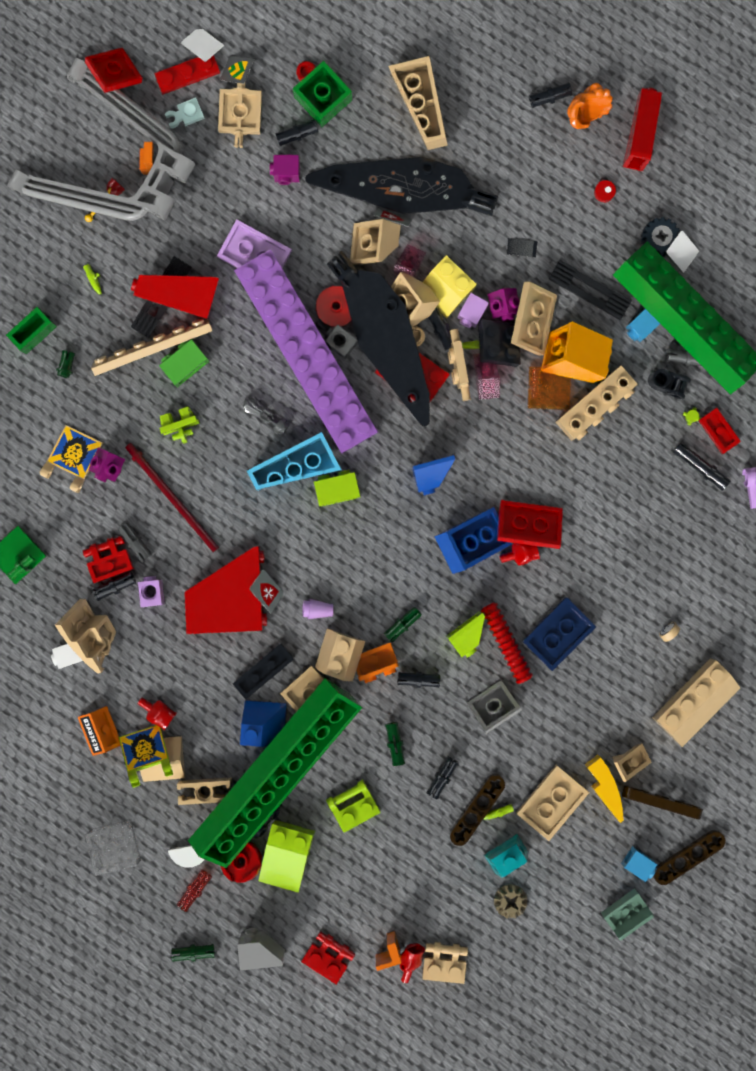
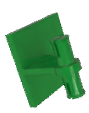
M17 526L0 542V569L15 585L47 557L20 526Z

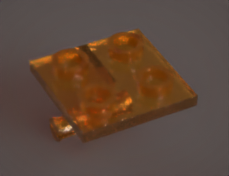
M529 367L527 409L570 410L571 378L543 372L541 367Z

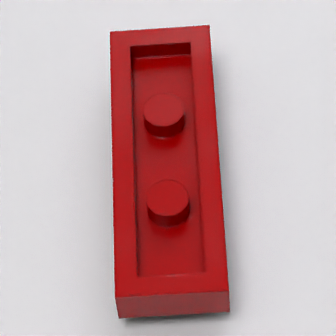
M213 55L206 62L197 57L154 74L161 93L164 95L220 74V70Z

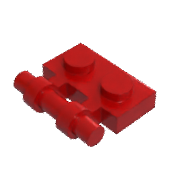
M123 536L108 538L106 542L98 545L95 543L90 545V548L82 550L85 558L93 556L94 561L87 563L93 583L134 569L128 550L125 549L120 552L118 550L119 545L125 544ZM108 549L111 550L112 555L101 558L100 552Z
M320 931L316 939L321 941L322 944L319 947L312 942L301 962L337 985L348 967L342 959L346 957L352 961L355 953L349 950L350 947L347 945H341L333 940L334 937L330 934L326 935ZM330 947L338 952L335 957L327 952L326 949Z

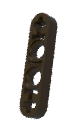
M492 774L487 777L452 827L450 839L454 845L463 846L468 842L503 792L505 782L500 775ZM497 779H499L498 783L500 787H495L492 790V794H495L494 797H492L488 792L484 791V789L487 788V790L489 791L492 787L490 781H496ZM480 796H487L489 798L487 806L481 807L478 805L477 800ZM469 813L477 815V821L473 824L465 821V817ZM462 822L467 828L470 829V831H467V829H465L463 832L464 839L462 840L461 838H459L458 840H455L456 836L454 833L461 832L463 826H461L460 824Z
M624 785L622 796L627 799L694 819H701L703 809L698 806L677 800L674 802L667 797L657 794L654 796L647 791Z
M717 830L707 832L657 865L653 876L654 880L660 885L671 883L720 851L726 843L724 835ZM712 836H716L717 838L720 837L718 839V845L712 843L708 846L711 849L709 851L707 850L706 846L702 844V842L704 841L706 844L711 843L713 841L711 838ZM696 846H700L703 849V853L699 857L692 855V850ZM677 858L685 859V866L681 869L675 867V860ZM669 864L671 865V868L676 872L674 874L671 871L667 872L665 874L667 878L664 880L661 877L658 878L660 876V870H663L664 872L669 870V867L667 866Z

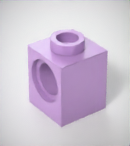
M470 293L458 314L460 324L467 328H471V326L476 328L489 303Z
M156 576L143 577L144 582H138L140 606L164 605L162 580H156ZM150 585L156 589L154 597H150L147 594V588Z

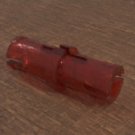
M202 869L193 883L186 887L187 891L177 902V906H182L180 909L187 912L196 898L202 895V890L212 879V875H207L208 872Z

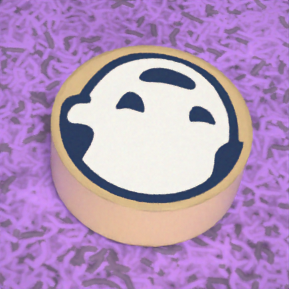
M671 622L659 633V636L664 642H668L677 636L680 632V627L675 622Z

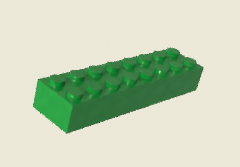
M648 242L643 244L613 274L635 299L730 395L744 385L756 372V351Z

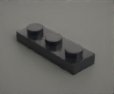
M280 643L237 679L233 685L246 700L292 662L294 657Z

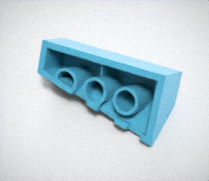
M321 432L247 470V473L256 490L259 491L263 488L339 471L341 468Z

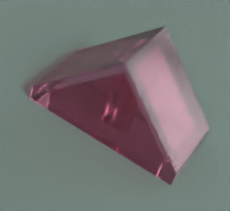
M407 244L395 264L394 274L399 275L400 272H405L415 278L426 252Z

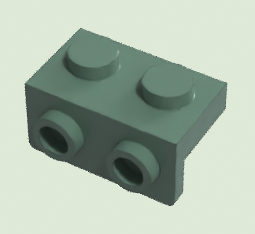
M635 888L601 912L619 940H623L654 917Z

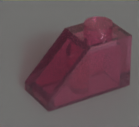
M473 354L479 400L499 398L500 377L497 364L480 362V354Z

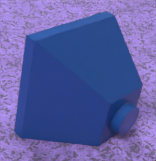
M454 455L412 467L418 493L423 492V495H429L436 492L435 488H439L455 461Z
M245 700L240 745L268 746L285 726L287 703Z

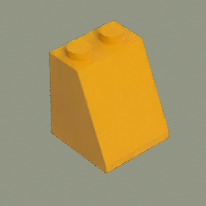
M572 321L549 332L541 371L591 383L605 379L609 371L608 365L612 354L613 340Z

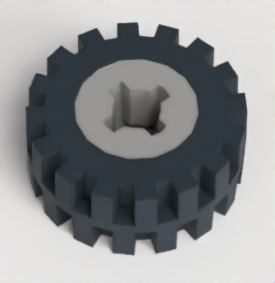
M665 217L656 218L650 221L643 229L641 244L648 242L662 257L668 256L667 250L678 236L680 229L676 228L677 224L675 222L672 223L669 218L665 220Z

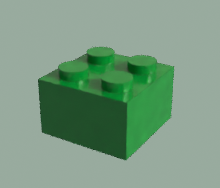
M325 61L321 62L293 88L294 98L321 128L352 101V91Z

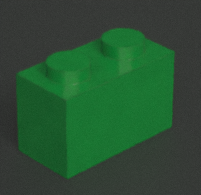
M36 307L6 336L21 352L28 354L57 326L44 311Z

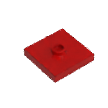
M123 47L85 57V64L104 93L142 83L143 77Z

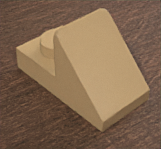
M643 744L634 746L625 754L613 756L614 764L623 782L628 781L652 763Z

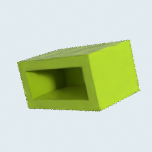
M350 470L338 472V476L330 478L329 474L317 477L318 481H314L319 507L360 498L355 472L350 473Z

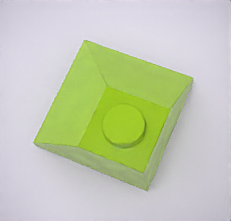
M480 611L446 635L461 657L466 655L468 658L477 651L476 647L480 642L485 618L484 614Z

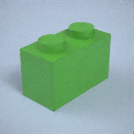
M192 339L182 342L177 347L178 350L173 355L171 353L166 355L161 360L162 364L159 365L177 388L210 362Z

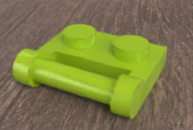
M363 779L358 781L354 787L334 798L331 796L326 799L329 808L344 833L381 813ZM360 792L363 793L364 797L339 810L338 804Z

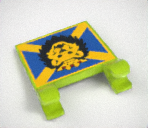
M155 725L119 737L132 788L140 786L137 771L158 764L162 765L166 777L173 775L162 731L159 726Z

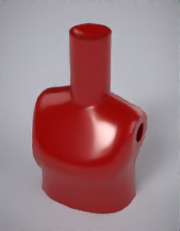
M513 543L512 552L499 555L501 563L515 560L518 566H522L531 561L540 560L537 546Z
M142 697L137 703L148 711L146 720L159 726L164 731L177 714L160 700L152 704Z
M418 943L407 945L401 954L400 969L403 971L401 978L403 983H409L412 972L422 964V955L425 952V948Z

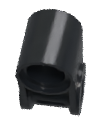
M665 369L656 370L648 377V384L651 388L682 400L685 399L684 392L687 384L691 381V378L685 375L673 373ZM657 374L663 378L662 385L656 382Z

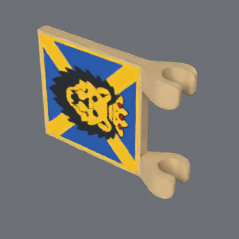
M65 425L47 462L40 470V475L49 479L56 466L76 476L70 485V489L79 493L89 473L88 469L91 459L95 456L98 447L101 448L103 443Z

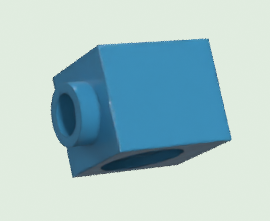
M645 309L626 327L628 330L627 334L632 340L641 342L660 323Z
M633 846L621 863L625 869L645 882L648 878L651 879L657 869V864L654 860Z

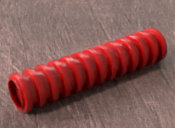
M491 603L483 607L481 612L484 613V619H487V625H490V631H493V637H496L495 641L499 643L498 648L502 649L501 654L505 655L504 660L508 661L507 666L511 667L509 669L510 672L514 673L512 675L513 678L517 679L515 682L517 684L524 683L531 679L533 674L529 672L530 668L526 666L527 662L523 660L524 655L520 654L522 651L517 648L519 645L514 642L516 639L512 638L513 633L509 632L510 627L506 626L507 621L503 620L504 615L500 614L501 609L497 608L498 603Z

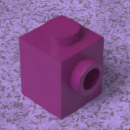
M273 155V162H270V175L274 176L275 182H278L280 185L300 182L299 155Z

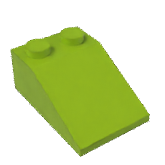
M275 820L270 829L258 881L299 893L315 831Z

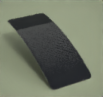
M508 238L507 255L536 258L538 241Z

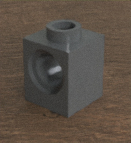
M339 325L335 329L331 327L325 335L327 346L344 359L348 357L358 344V340ZM342 336L346 339V342L342 346H337L334 343L335 338Z

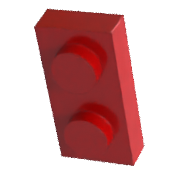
M718 408L713 409L698 420L721 454L726 453L741 442Z

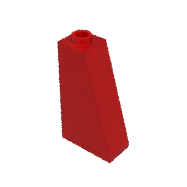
M642 88L638 94L622 166L624 168L643 171L651 160L662 92H657L654 88Z
M139 275L138 279H133L131 290L134 291L133 296L207 319L219 278Z

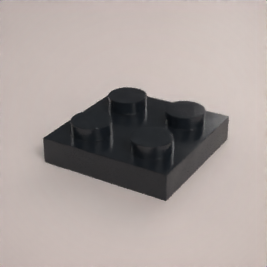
M484 319L479 321L480 362L512 367L521 365L520 347L511 344L515 324Z

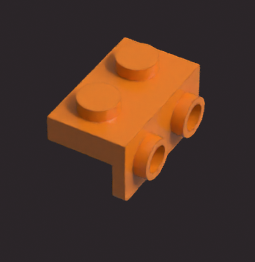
M391 642L361 654L356 670L359 681L364 680L365 683L376 680V675L384 672V675L387 676L397 672L395 668L399 667V663Z

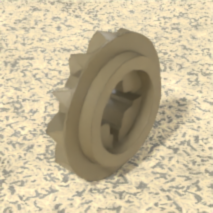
M504 885L496 892L494 905L498 913L507 919L517 918L519 915L524 914L527 907V896L524 890L517 885ZM504 896L510 899L516 897L515 904L517 908L512 905L506 907L507 900Z

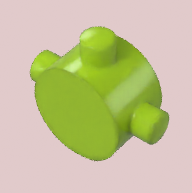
M693 407L688 412L684 411L683 416H685L687 425H691L701 419L696 411L697 408Z

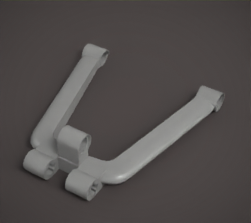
M75 58L67 73V79L72 83L77 82L78 86L90 91L158 146V154L151 170L137 193L129 198L38 178L30 174L27 176L18 169L14 171L7 187L12 191H18L21 193V196L25 194L30 197L122 220H138L147 212L162 220H166L176 202L167 195L174 183L171 177L186 183L196 164L189 158L179 154L180 144L178 138L171 130L119 89L104 93L85 62Z

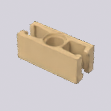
M232 777L179 781L177 783V790L195 788V796H178V805L221 802L226 795L216 794L215 786L226 785L227 789L231 788ZM202 786L208 787L211 792L210 795H203L200 788Z

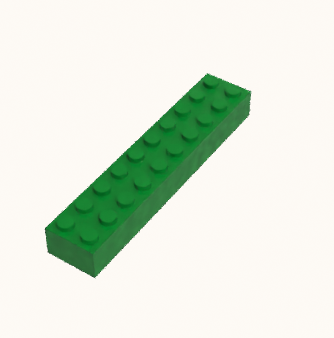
M326 678L318 685L315 691L189 838L188 841L198 857L225 868L230 865L363 708L350 693Z

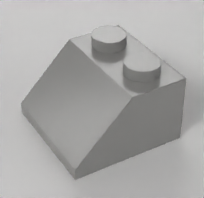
M249 928L244 933H241L237 944L240 970L283 966L286 955L285 949L264 931Z

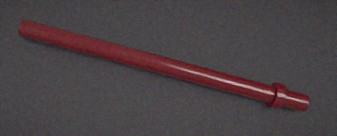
M129 443L125 449L132 456L133 462H137L210 550L213 553L220 547L145 460L144 454L138 451L132 443Z

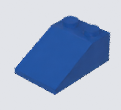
M494 507L434 536L452 574L464 571L512 545L510 542L497 541L499 516Z

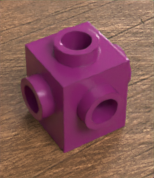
M502 288L487 294L493 319H502V321L514 319L520 303L516 288Z
M98 447L95 456L91 459L88 470L95 473L94 478L106 482L109 479L115 482L121 473L125 459Z

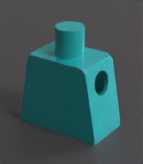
M518 834L486 853L484 857L495 874L503 878L527 863L529 852Z

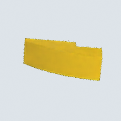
M596 755L585 764L597 780L591 787L621 823L624 821L623 807L616 782L605 762L599 755Z

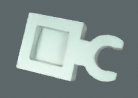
M196 97L178 104L179 111H168L165 113L166 118L175 117V121L169 123L170 128H176L181 121L187 126L205 119Z

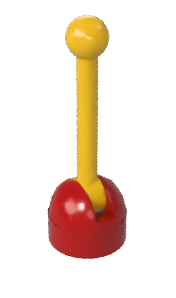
M114 178L107 184L108 194L119 196L125 190ZM96 213L86 214L85 220L91 222Z

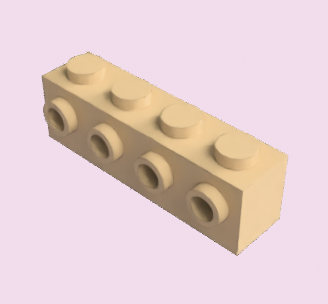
M621 365L558 419L556 424L571 441L575 438L580 440L588 433L586 429L591 424L594 427L604 419L602 415L606 411H609V413L613 412L619 406L618 401L623 397L625 399L629 398L635 392L633 388L638 384Z

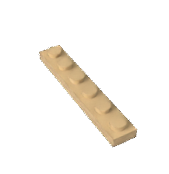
M201 318L193 321L192 325L186 328L179 326L173 329V333L168 335L164 333L158 334L153 337L152 341L147 343L140 341L133 345L134 348L128 350L122 348L115 351L113 356L108 358L101 356L95 359L91 369L94 376L211 332V323L209 319L204 320Z

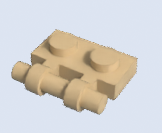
M434 942V944L426 943L425 952H432L433 957H424L422 979L464 984L466 961L458 960L459 955L467 956L468 947H460V944H453V946L441 945V942ZM440 953L451 954L452 959L440 958Z

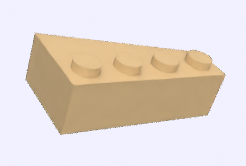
M427 56L388 66L427 150L447 146L430 57Z

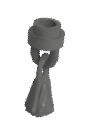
M256 397L244 400L243 408L246 413L255 415L266 423L274 424L275 428L273 431L277 434L281 433L283 435L290 424L287 423L285 418L282 417L280 421L276 420L272 412L267 410ZM264 412L269 415L267 418L262 416Z

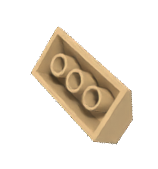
M709 659L652 718L683 747L740 687L732 675L717 660Z

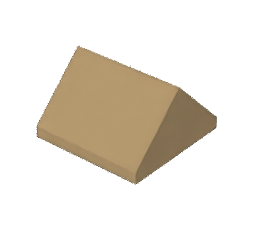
M182 736L163 738L173 775L166 777L162 765L158 764L140 770L143 782L185 778Z

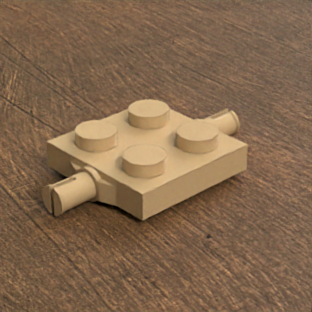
M237 83V88L220 89L219 133L235 135L234 147L238 148V144L240 148H243V135H260L262 91L249 90L245 88V83Z
M458 329L450 330L451 348L447 352L449 364L454 365L453 372H451L453 385L457 384L458 389H461L462 401L471 400L470 385H468L469 381L462 342L460 341Z

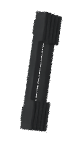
M173 256L163 276H187L192 267L176 256ZM147 300L132 323L131 328L149 338L168 306L161 305L156 315L152 316L147 312L153 302Z
M562 260L558 261L549 277V280L619 320L623 318L632 300L616 291H612ZM573 277L608 296L607 303L571 284L570 282Z

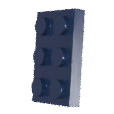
M565 597L522 642L553 671L596 626Z

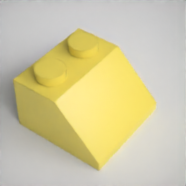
M447 255L423 281L440 300L437 307L446 319L475 290L477 285Z

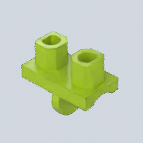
M190 407L179 410L182 420L174 422L171 413L161 415L162 427L159 428L161 434L167 435L178 431L179 433L173 434L172 438L174 441L181 439L183 444L188 443L187 436L193 435L192 428L185 431L184 429L200 424Z

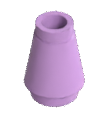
M313 599L304 600L302 616L308 619L332 617L333 604Z

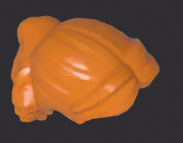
M594 83L588 86L583 93L577 94L567 109L572 127L575 129L588 128L593 120L601 118L603 115H608L613 107L611 103L613 98L610 90L603 88L599 83Z

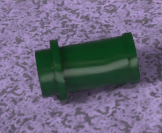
M62 350L59 368H56L57 375L63 378H69L73 374L71 369L75 353L69 352L68 360H66L68 354L66 350Z

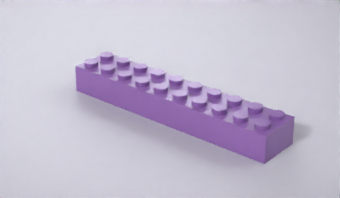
M271 249L235 269L234 271L340 453L343 454L376 435L378 432Z

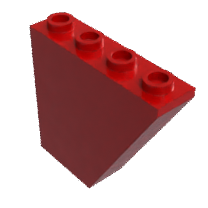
M260 546L251 548L184 592L186 634L264 630V626H267V613H263L262 603L250 591V587L261 573V563L265 562L264 550L260 551Z

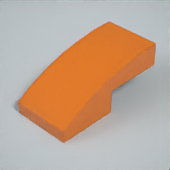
M144 142V148H140L139 169L143 175H148L154 164L153 142Z

